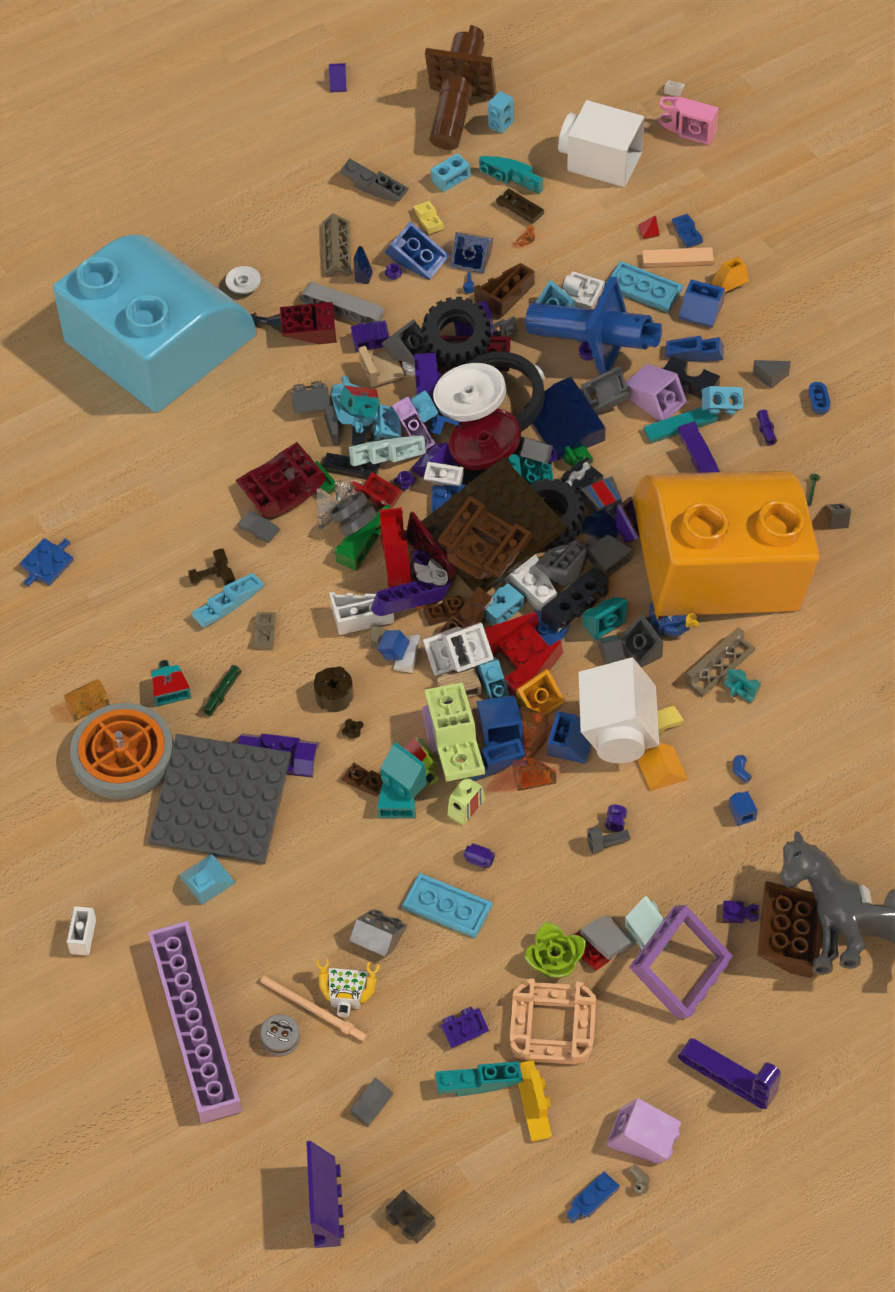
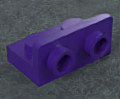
M470 1006L462 1010V1015L456 1018L454 1015L442 1019L443 1024L438 1026L443 1030L450 1048L489 1031L480 1008L473 1009Z

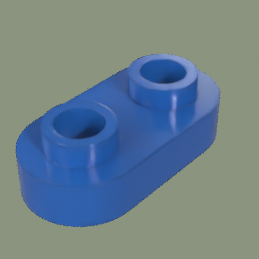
M821 382L811 383L808 389V396L813 412L819 415L828 413L830 410V399L826 385Z

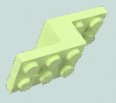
M463 682L424 690L433 723L434 740L446 782L485 774V768L476 741L475 723ZM445 701L452 702L450 704H444ZM464 759L465 762L459 763L457 760Z

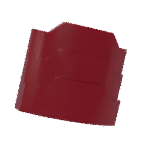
M296 442L282 452H279L265 464L249 471L235 481L263 518H270L286 513L305 502L321 487L326 478L321 469L300 444Z

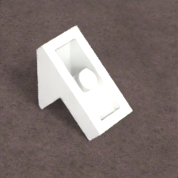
M428 462L424 480L438 486L450 485L461 487L464 468Z

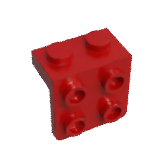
M373 472L363 486L354 480L351 483L355 486L354 490L356 492H363L368 500H371L380 508L385 507L387 504L393 508L403 493L402 490Z

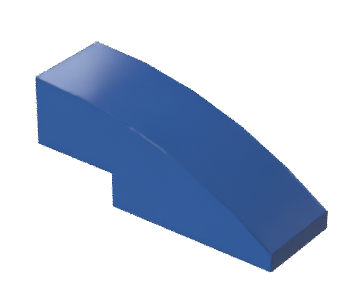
M700 335L666 341L665 355L668 358L673 356L685 361L699 362L723 360L724 345L720 337L702 340Z
M520 739L482 749L480 755L485 768V774L468 778L473 781L483 779L524 758L526 754Z

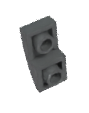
M251 511L238 524L242 530L254 534L257 539L270 543L280 531L278 526Z

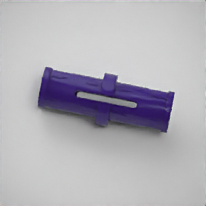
M765 409L758 411L756 416L760 423L759 429L764 435L766 445L776 444L777 438L773 430L774 425L769 419L768 411Z

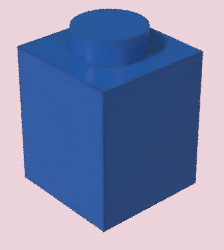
M400 630L385 631L377 650L387 661L402 660L410 641Z
M748 791L743 793L737 792L729 797L728 807L738 826L757 819L758 810Z

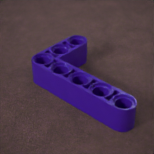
M416 550L409 561L410 574L414 575L416 581L378 591L371 605V611L375 615L385 616L441 601L445 598L449 589L450 580L448 579L445 585L440 586L419 580L416 577L417 573L414 570V563L428 566L431 558L425 552Z
M689 1038L678 1055L680 1061L761 1109H767L778 1092L781 1072L771 1063H764L756 1075L693 1038Z

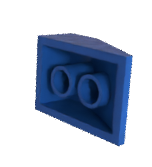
M411 221L385 250V253L397 264L428 280L431 279L450 256Z

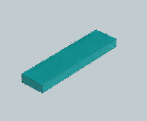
M702 407L643 426V431L649 442L654 443L678 435V426L696 421L699 428L717 422L718 417L716 414H709V411H702Z

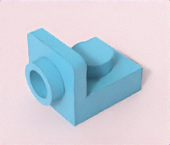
M426 391L411 398V402L423 423L439 414Z

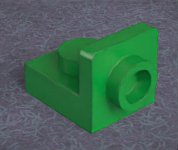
M584 445L574 450H571L569 446L565 447L563 458L565 463L570 465L571 468L575 467L580 460H584L586 457H589L590 463H593V457Z

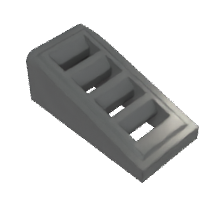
M334 405L324 407L325 422L334 446H338L339 420Z

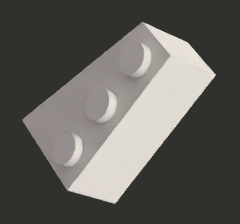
M535 554L508 575L504 582L506 584L509 583L522 594L524 600L534 609L542 611V607L557 596V592L548 576L536 566L539 559Z

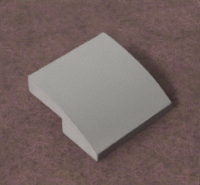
M608 915L594 920L580 931V935L608 960L612 959L619 952L623 954L637 942Z

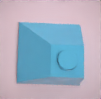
M213 854L179 875L201 905L235 884V881Z

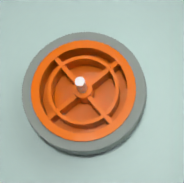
M133 703L112 704L94 711L77 727L70 746L71 763L80 782L91 792L111 799H129L151 791L164 780L174 740L167 723L152 709Z

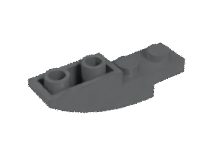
M350 158L340 170V174L354 181V187L382 199L400 201L409 189L379 171L376 174Z

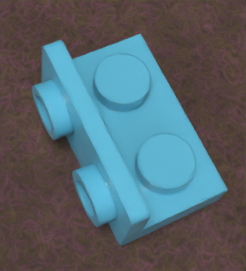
M379 404L376 416L373 419L372 435H374V441H380L381 438L393 439L401 437L400 418L393 407Z

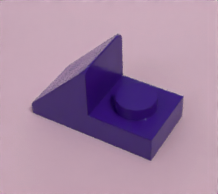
M345 63L329 64L330 93L347 92Z

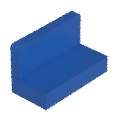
M436 415L432 417L428 431L440 435L444 422L457 426L459 422Z

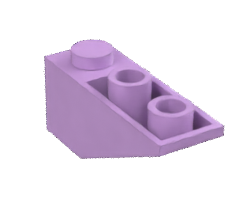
M409 396L392 405L409 436L423 435L425 438V450L435 445L433 438L419 417Z

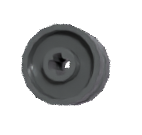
M363 492L350 496L329 513L335 523L341 522L338 528L344 537L360 530L377 515L372 505L365 506L368 499Z

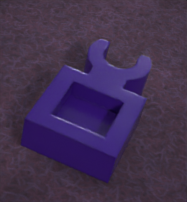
M723 901V922L743 923L744 918L751 922L758 921V915H753L750 912H758V905L751 904L748 907H744V902Z

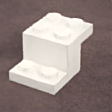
M481 622L463 629L455 627L422 639L434 676L451 670L460 672L494 659Z

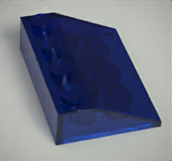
M572 377L556 382L544 391L545 398L542 410L532 424L543 441L553 446L552 448L557 454L556 461L563 459L565 447L567 446L574 450L583 445L589 448L605 441L606 427Z

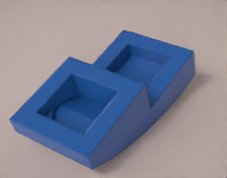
M688 214L672 218L674 228L687 248L703 243L702 236L695 229V222Z

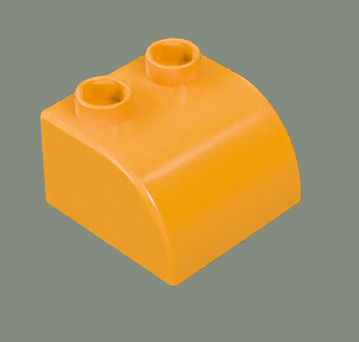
M787 470L648 474L639 481L632 500L654 610L658 616H678L690 613L705 615L799 611L801 609L820 555L805 493L796 475Z

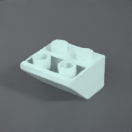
M646 896L625 917V928L637 941L636 943L642 950L666 917L660 915L654 901L651 902Z

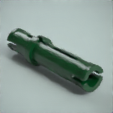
M231 665L216 690L211 692L208 702L202 708L206 715L212 716L217 707L224 702V697L242 672L239 670V667Z

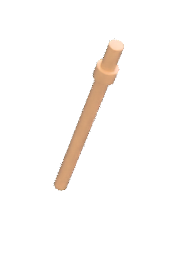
M267 976L262 977V984L340 1028L344 1034L352 1035L362 1042L366 1040L367 1034L355 1028L354 1024L339 1019Z

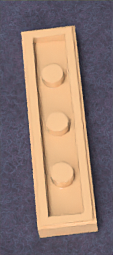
M712 247L643 250L642 252L643 267L714 264Z

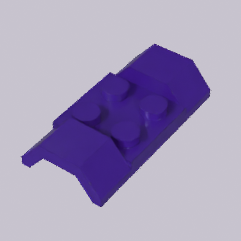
M244 733L240 735L238 744L291 752L292 756L287 775L313 777L316 751L319 748V742L262 733L261 735Z

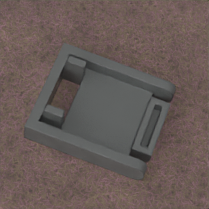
M615 367L581 385L589 412L593 417L631 398L621 367ZM596 392L598 401L596 399L592 401L590 394Z

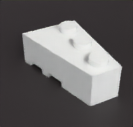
M329 592L330 605L339 635L369 629L371 625L382 626L395 623L394 613L378 616L371 611V605L376 594H365V596L353 595V593L336 595L335 592Z

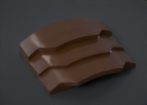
M469 496L437 542L446 548L448 561L468 575L478 580L492 576L500 579L508 566L512 564L520 551L522 552L533 536L532 532L520 525L515 524L513 527L487 512L484 504Z

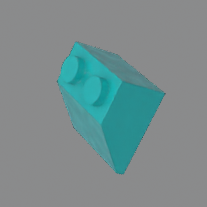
M612 597L602 601L595 608L588 609L582 615V626L595 641L627 623V600Z
M395 742L380 767L381 779L386 785L394 787L400 796L412 800L427 785L425 764Z

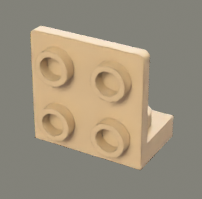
M366 346L359 348L360 363L371 388L405 377L399 361L392 358L387 351L372 355L371 352L367 351Z

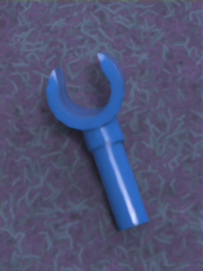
M470 272L467 273V282L463 283L465 293L474 292V282L471 279Z

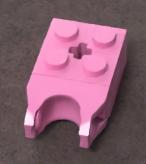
M679 96L661 98L659 106L667 112L662 113L658 119V123L671 132L678 133L679 137L711 145L717 133L718 107ZM666 101H669V102H671L673 105H672V106H666V105H664L663 103L666 102ZM669 118L671 119V121L664 122L662 119Z

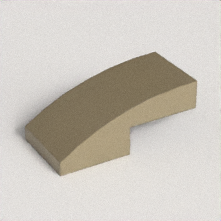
M257 612L254 649H273L276 612Z

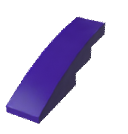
M701 433L683 438V444L691 455V462L698 473L720 472Z

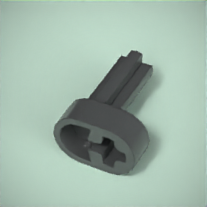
M598 826L587 829V841L592 854L602 852L603 847L630 840L627 829L602 836Z

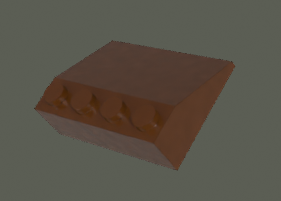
M766 881L764 885L757 956L791 974L811 978L814 974L812 972L813 960L820 956L822 924L818 916L817 901L814 894L810 891L793 887L787 888L784 885Z

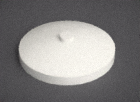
M469 363L455 367L444 374L434 388L433 397L438 411L446 418L455 421H473L489 415L500 406L506 395V384L503 375L495 367L483 363Z

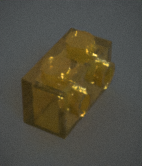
M99 679L63 695L66 707L74 721L110 705L107 692Z

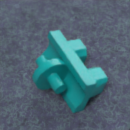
M730 668L723 685L731 689L730 696L735 697L739 695L752 703L755 700L761 683L756 679L751 681L747 679L745 672L741 669L735 671Z

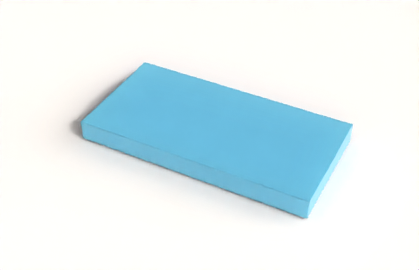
M622 261L619 262L611 275L612 277H617L622 296L666 313L670 311L684 287L682 284Z
M419 873L402 904V909L476 939L493 906V902Z

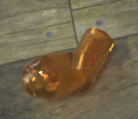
M533 225L526 226V233L517 238V243L520 246L528 245L535 240Z

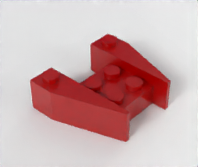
M402 507L379 510L380 534L388 588L414 582V575L410 576L407 530H404Z
M536 612L484 629L492 655L495 656L501 652L515 669V671L504 677L508 691L515 695V698L516 689L545 669L550 671L564 653L561 640L549 646L534 629L539 625Z

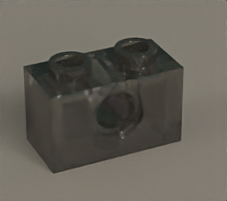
M405 1190L386 1206L387 1220L393 1226H399L402 1229L403 1235L410 1241L413 1239L417 1244L436 1226L435 1217ZM408 1215L415 1217L411 1221H406L404 1219Z

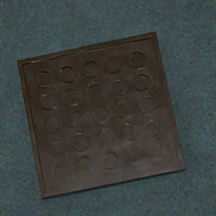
M504 457L421 521L437 542L438 538L470 496L484 504L487 512L514 527L515 524H518L532 532L533 538L522 552L520 551L500 579L492 576L478 580L455 567L458 576L473 593L478 587L487 593L568 529L565 523ZM438 543V545L441 547V549H442V550L444 551V553L447 555L446 548L443 547L441 544Z

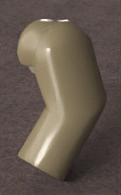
M633 1164L628 1172L636 1179L634 1190L639 1195H644L649 1189V1177L636 1164Z

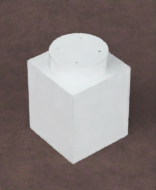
M586 100L579 114L570 112L567 115L560 132L558 150L560 153L568 155L567 171L625 187L643 152L644 116Z
M633 657L578 672L581 733L597 750V754L601 759L611 763H628L639 759L644 754L645 749L659 746L656 685Z

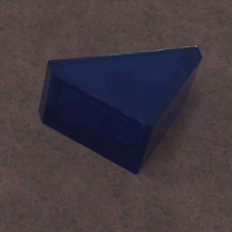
M602 510L585 516L581 534L594 535L601 539L606 535H610L617 539L619 531L616 528V520Z

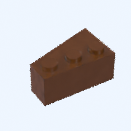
M519 263L502 272L501 276L495 279L492 277L488 279L487 283L475 286L474 301L477 303L486 301L491 311L503 317L535 285V271Z

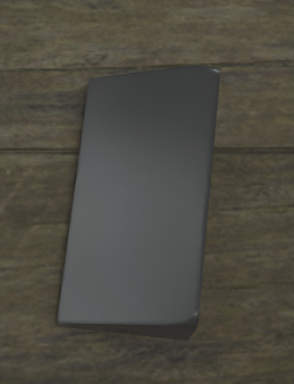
M374 1078L351 1108V1115L369 1126L392 1097L393 1092L379 1079Z

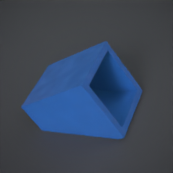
M515 695L476 701L484 748L519 738L525 751L523 723Z

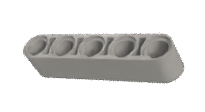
M314 282L308 283L300 296L304 304L333 302L334 315L360 324L381 321L385 314V310L377 304Z

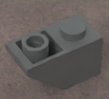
M521 436L519 445L513 453L548 464L553 446Z

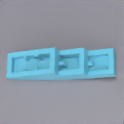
M251 573L224 586L223 592L209 598L206 605L194 610L192 617L205 628L241 606L260 591L265 584L256 575Z

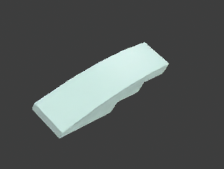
M423 435L400 437L349 447L350 463L353 466L368 462L372 464L388 460L396 462L426 454L425 438Z

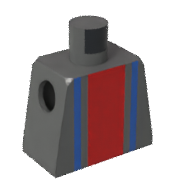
M612 476L581 489L582 502L597 518L601 519L609 516L611 521L616 520L617 506L622 503V497Z

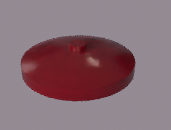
M496 409L483 418L473 421H460L459 425L451 433L449 450L456 463L460 466L472 470L487 469L501 458L507 459L513 454L521 439V429L518 421L510 412Z

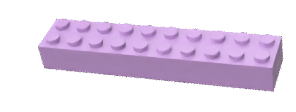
M188 921L148 932L201 1124L242 1112L240 1099Z

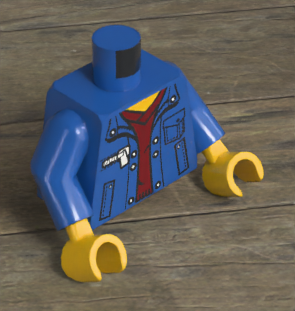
M653 602L649 606V616L645 617L650 625L655 627L660 636L679 637L686 631H689L690 626L693 628L699 626V622L695 620L697 616L694 613L678 616H658L655 613Z

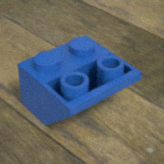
M691 279L685 291L679 319L713 328L724 302L725 288Z
M557 711L547 744V756L586 764L591 743L581 733L580 718L574 714Z

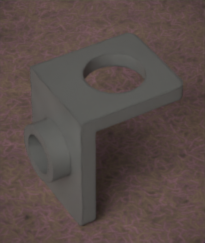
M512 316L507 320L502 319L493 324V333L497 337L513 335L516 333V318Z

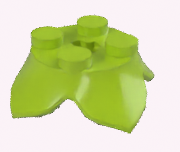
M545 922L536 933L535 944L526 949L525 959L534 969L542 972L545 977H566L575 970L576 963L582 958L586 941L578 935L566 936L560 927L553 923Z

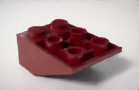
M333 302L280 307L282 336L315 344L337 343Z

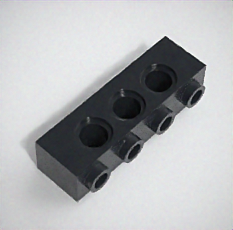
M595 568L590 569L542 607L541 621L548 624L557 633L563 628H567L575 618H579L589 607L592 608L600 598L607 596L610 590V579Z

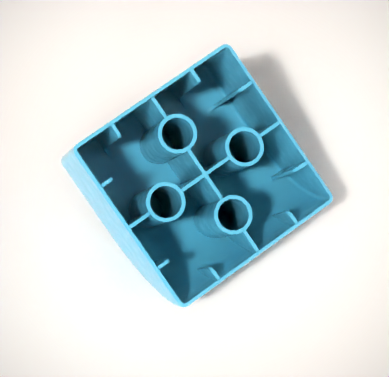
M127 235L115 239L53 285L64 341L153 412L163 410L257 334L253 318L244 307L155 240L145 235Z

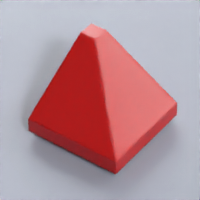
M652 216L638 225L643 239L660 236L656 216Z

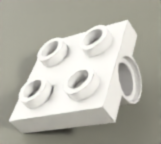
M572 271L571 275H567L564 280L563 290L575 300V306L594 308L604 289L605 281Z

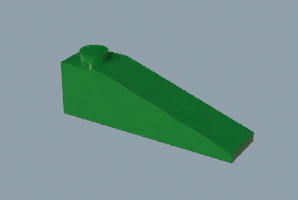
M387 504L381 510L391 509V506ZM379 511L371 522L344 538L341 545H337L335 555L338 564L357 571L380 535Z

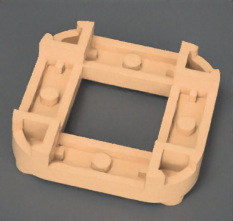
M527 979V982L514 989L510 1027V1048L514 1057L523 1061L533 1060L534 1062L579 1064L587 1062L593 1051L595 994L584 986V983L576 981V985L536 983L535 979ZM533 1005L575 1007L572 1042L531 1039Z

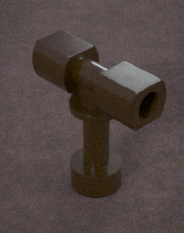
M224 548L213 551L215 559L213 567L198 572L196 569L188 571L192 585L200 583L199 579L214 574L217 577L221 576L224 586L235 581L232 569L227 566L228 559Z

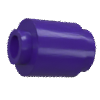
M472 843L471 846L466 847L464 857H466V862L482 868H490L493 864L495 853L491 852L489 848Z

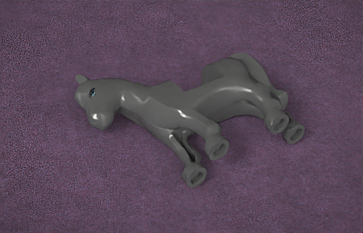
M796 831L794 841L786 842L787 844L783 847V867L779 876L787 888L795 887L801 881L808 879L817 901V912L823 929V948L821 955L813 960L812 972L818 975H826L832 972V961L839 957L837 940L840 935H845L847 940V949L840 955V966L847 969L860 966V953L865 949V942L861 935L879 937L895 943V889L889 891L883 907L872 905L871 903H861L858 883L847 880L841 875L839 868L825 852L815 845L804 842L802 835Z

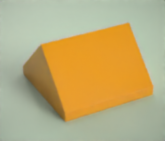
M545 669L516 689L517 705L535 723L565 702L548 669Z
M659 742V746L646 749L644 754L637 759L650 791L687 780L677 753L671 745Z

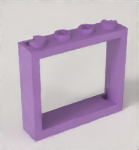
M679 905L672 908L629 968L676 1018H688L694 1014L699 1002L706 997V992L717 982L719 974L728 967V962L732 955L686 905ZM682 922L716 956L683 1003L649 968Z

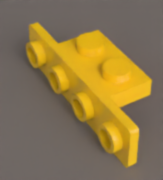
M533 1060L521 1062L520 1068L523 1081L518 1084L531 1141L552 1138V1133L548 1121V1109H551L549 1096H545L543 1091L546 1089L545 1079L540 1077L539 1070H536Z

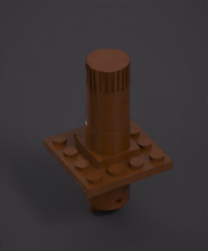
M470 25L469 32L463 31L454 35L450 51L426 48L425 50L430 89L440 92L429 141L435 147L445 150L458 148L472 96L490 99L497 94L492 57L482 56L485 45L483 40L484 33L480 28Z

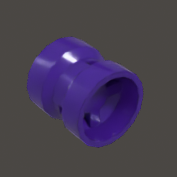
M617 804L610 805L607 810L608 817L605 820V827L614 832L623 831L627 809Z

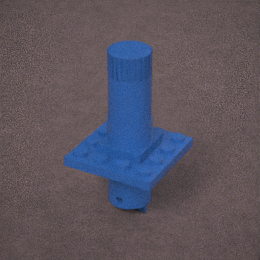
M612 276L604 285V290L598 298L595 309L533 302L528 307L525 317V327L528 334L588 342L589 346H591L592 357L595 360L599 376L612 369L622 347L644 350L648 347H657L662 336V324L653 323L650 315L627 313L618 279Z

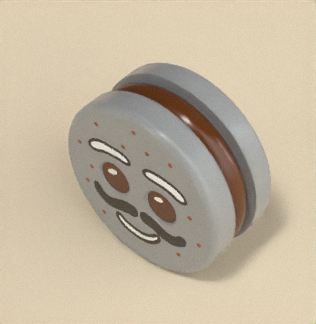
M283 1014L271 1016L261 1027L262 1044L270 1054L285 1056L292 1053L298 1047L300 1042L299 1027L290 1016Z

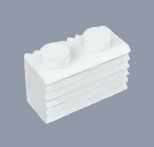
M75 906L66 942L71 954L89 955L96 923L94 909Z

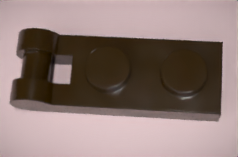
M507 189L503 196H499L496 199L500 207H506L532 224L544 215V209L511 189Z

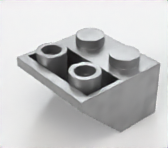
M369 910L356 919L349 941L386 957L394 951L407 925L401 923L402 921L398 918L383 915L384 913L380 910Z

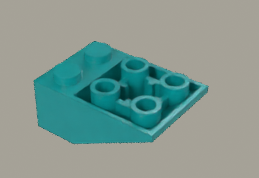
M515 454L506 459L528 484H533V481L538 479L543 481L544 478L554 480L552 464L549 465Z

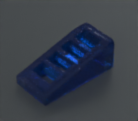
M359 246L353 258L355 281L369 284L373 270L363 247Z

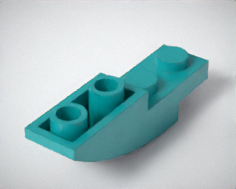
M481 156L479 158V170L496 178L498 181L508 184L512 180L516 184H520L537 194L543 191V178L533 174L532 166L503 157Z
M519 1061L478 1064L477 1068L436 1071L434 1075L437 1094L456 1093L457 1096L491 1092L519 1084L523 1081Z

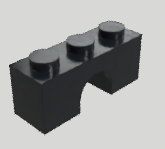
M671 356L663 368L664 370L677 373L683 392L694 395L699 399H702V389L720 385V376L705 369L699 376L692 377L687 375L688 362Z

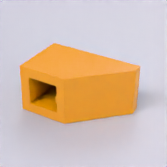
M738 256L722 263L710 285L725 288V294L727 291L749 282L746 264Z

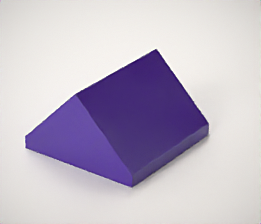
M445 442L431 446L426 454L413 465L411 471L424 478L428 462L460 467V465L452 457L449 444Z

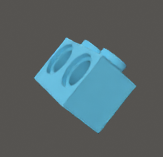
M499 91L488 102V124L491 129L503 134L514 122V98Z
M458 153L431 169V181L443 192L471 177L470 164Z
M709 386L702 389V411H709V414L726 412L727 415L737 414V411L743 409V387ZM713 397L716 399V404L712 400ZM729 398L732 399V402H733L732 405H731L730 402H729Z

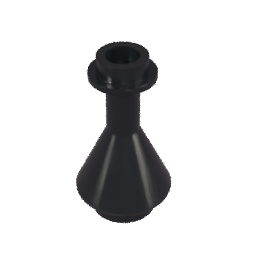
M256 312L250 314L255 325L256 323L267 324L282 333L280 313L271 317L257 316Z

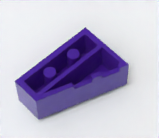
M436 353L414 354L417 395L426 391L435 404L433 397L434 388L441 378L440 371L437 372Z

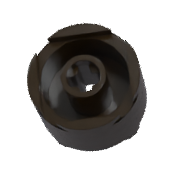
M330 667L316 673L314 692L318 706L322 709H328L329 712H340L345 710L353 700L352 678L343 667Z

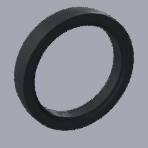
M501 351L480 355L466 363H483L495 368H512L523 373L532 383V397L527 407L515 418L518 421L521 432L536 420L544 404V384L537 368L528 359L515 353Z

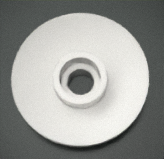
M249 266L236 267L226 276L228 289L237 294L251 293L259 287L261 282L259 272Z

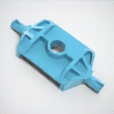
M343 376L341 378L342 383L333 385L330 391L336 415L342 424H351L355 426L357 433H362L364 431L363 426L370 425L374 417L366 418L365 416L352 415L340 403L344 385L359 387L351 384L348 376Z

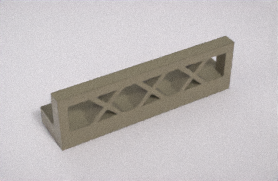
M332 213L322 222L324 275L331 277L336 271H339L349 276L351 274L349 221Z
M739 627L735 629L686 673V684L704 697L728 675L727 672L730 668L735 669L755 651V647L743 639L744 631ZM740 644L747 649L744 653H736V648ZM734 658V662L732 664H723V659ZM712 669H721V674L710 676V671ZM699 681H708V685L704 689L696 684Z

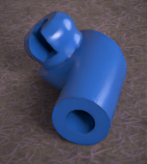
M737 755L733 759L732 771L744 783H748L752 776L744 770L747 759L744 755Z

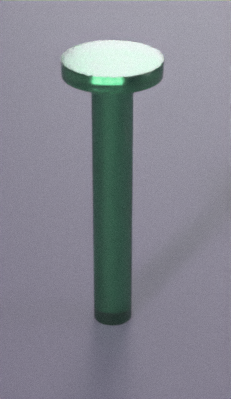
M810 474L809 476L812 482L807 501L808 506L812 505L816 481L820 480L818 474Z

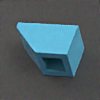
M494 658L491 661L475 666L480 682L489 699L510 696L499 660Z

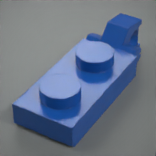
M604 1171L571 1203L572 1208L567 1212V1218L574 1223L581 1216L584 1218L590 1217L619 1190L620 1185Z

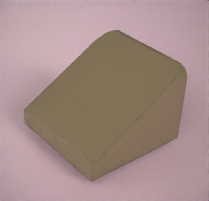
M371 625V648H378L384 632L390 630Z

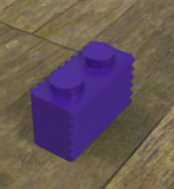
M385 320L351 326V336L355 352H359V348L366 346L367 350L384 347L381 343L389 338Z

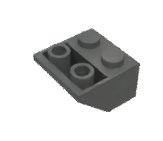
M322 381L311 382V386L297 384L293 385V388L290 389L295 414L325 409L324 407L331 406L328 387Z

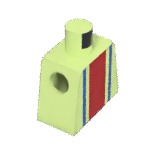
M464 778L449 797L447 816L464 826L485 800L483 787L469 778Z

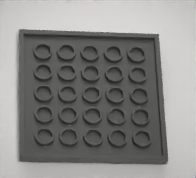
M176 734L148 840L149 845L266 864L292 756L291 752Z

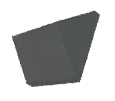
M641 614L620 639L629 658L633 657L642 668L662 658L663 641L644 615Z

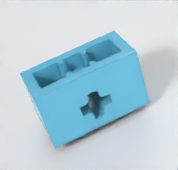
M509 583L504 587L498 588L495 594L492 595L495 600L484 612V619L492 626L509 620L524 607V596Z

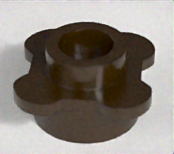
M347 719L345 721V728L342 729V734L352 739L360 737L361 728L364 727L363 722Z

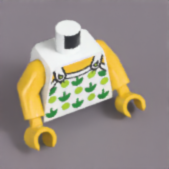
M318 958L317 966L320 968L319 987L325 999L330 1001L331 1007L338 1008L337 1015L341 1018H348L350 1009H360L361 1005L366 1003L374 994L377 982L376 973L380 971L381 966L378 963L376 971H373L371 969L372 962H369L367 964V971L329 968V971H327L329 959L326 958L327 965L323 967L320 966Z

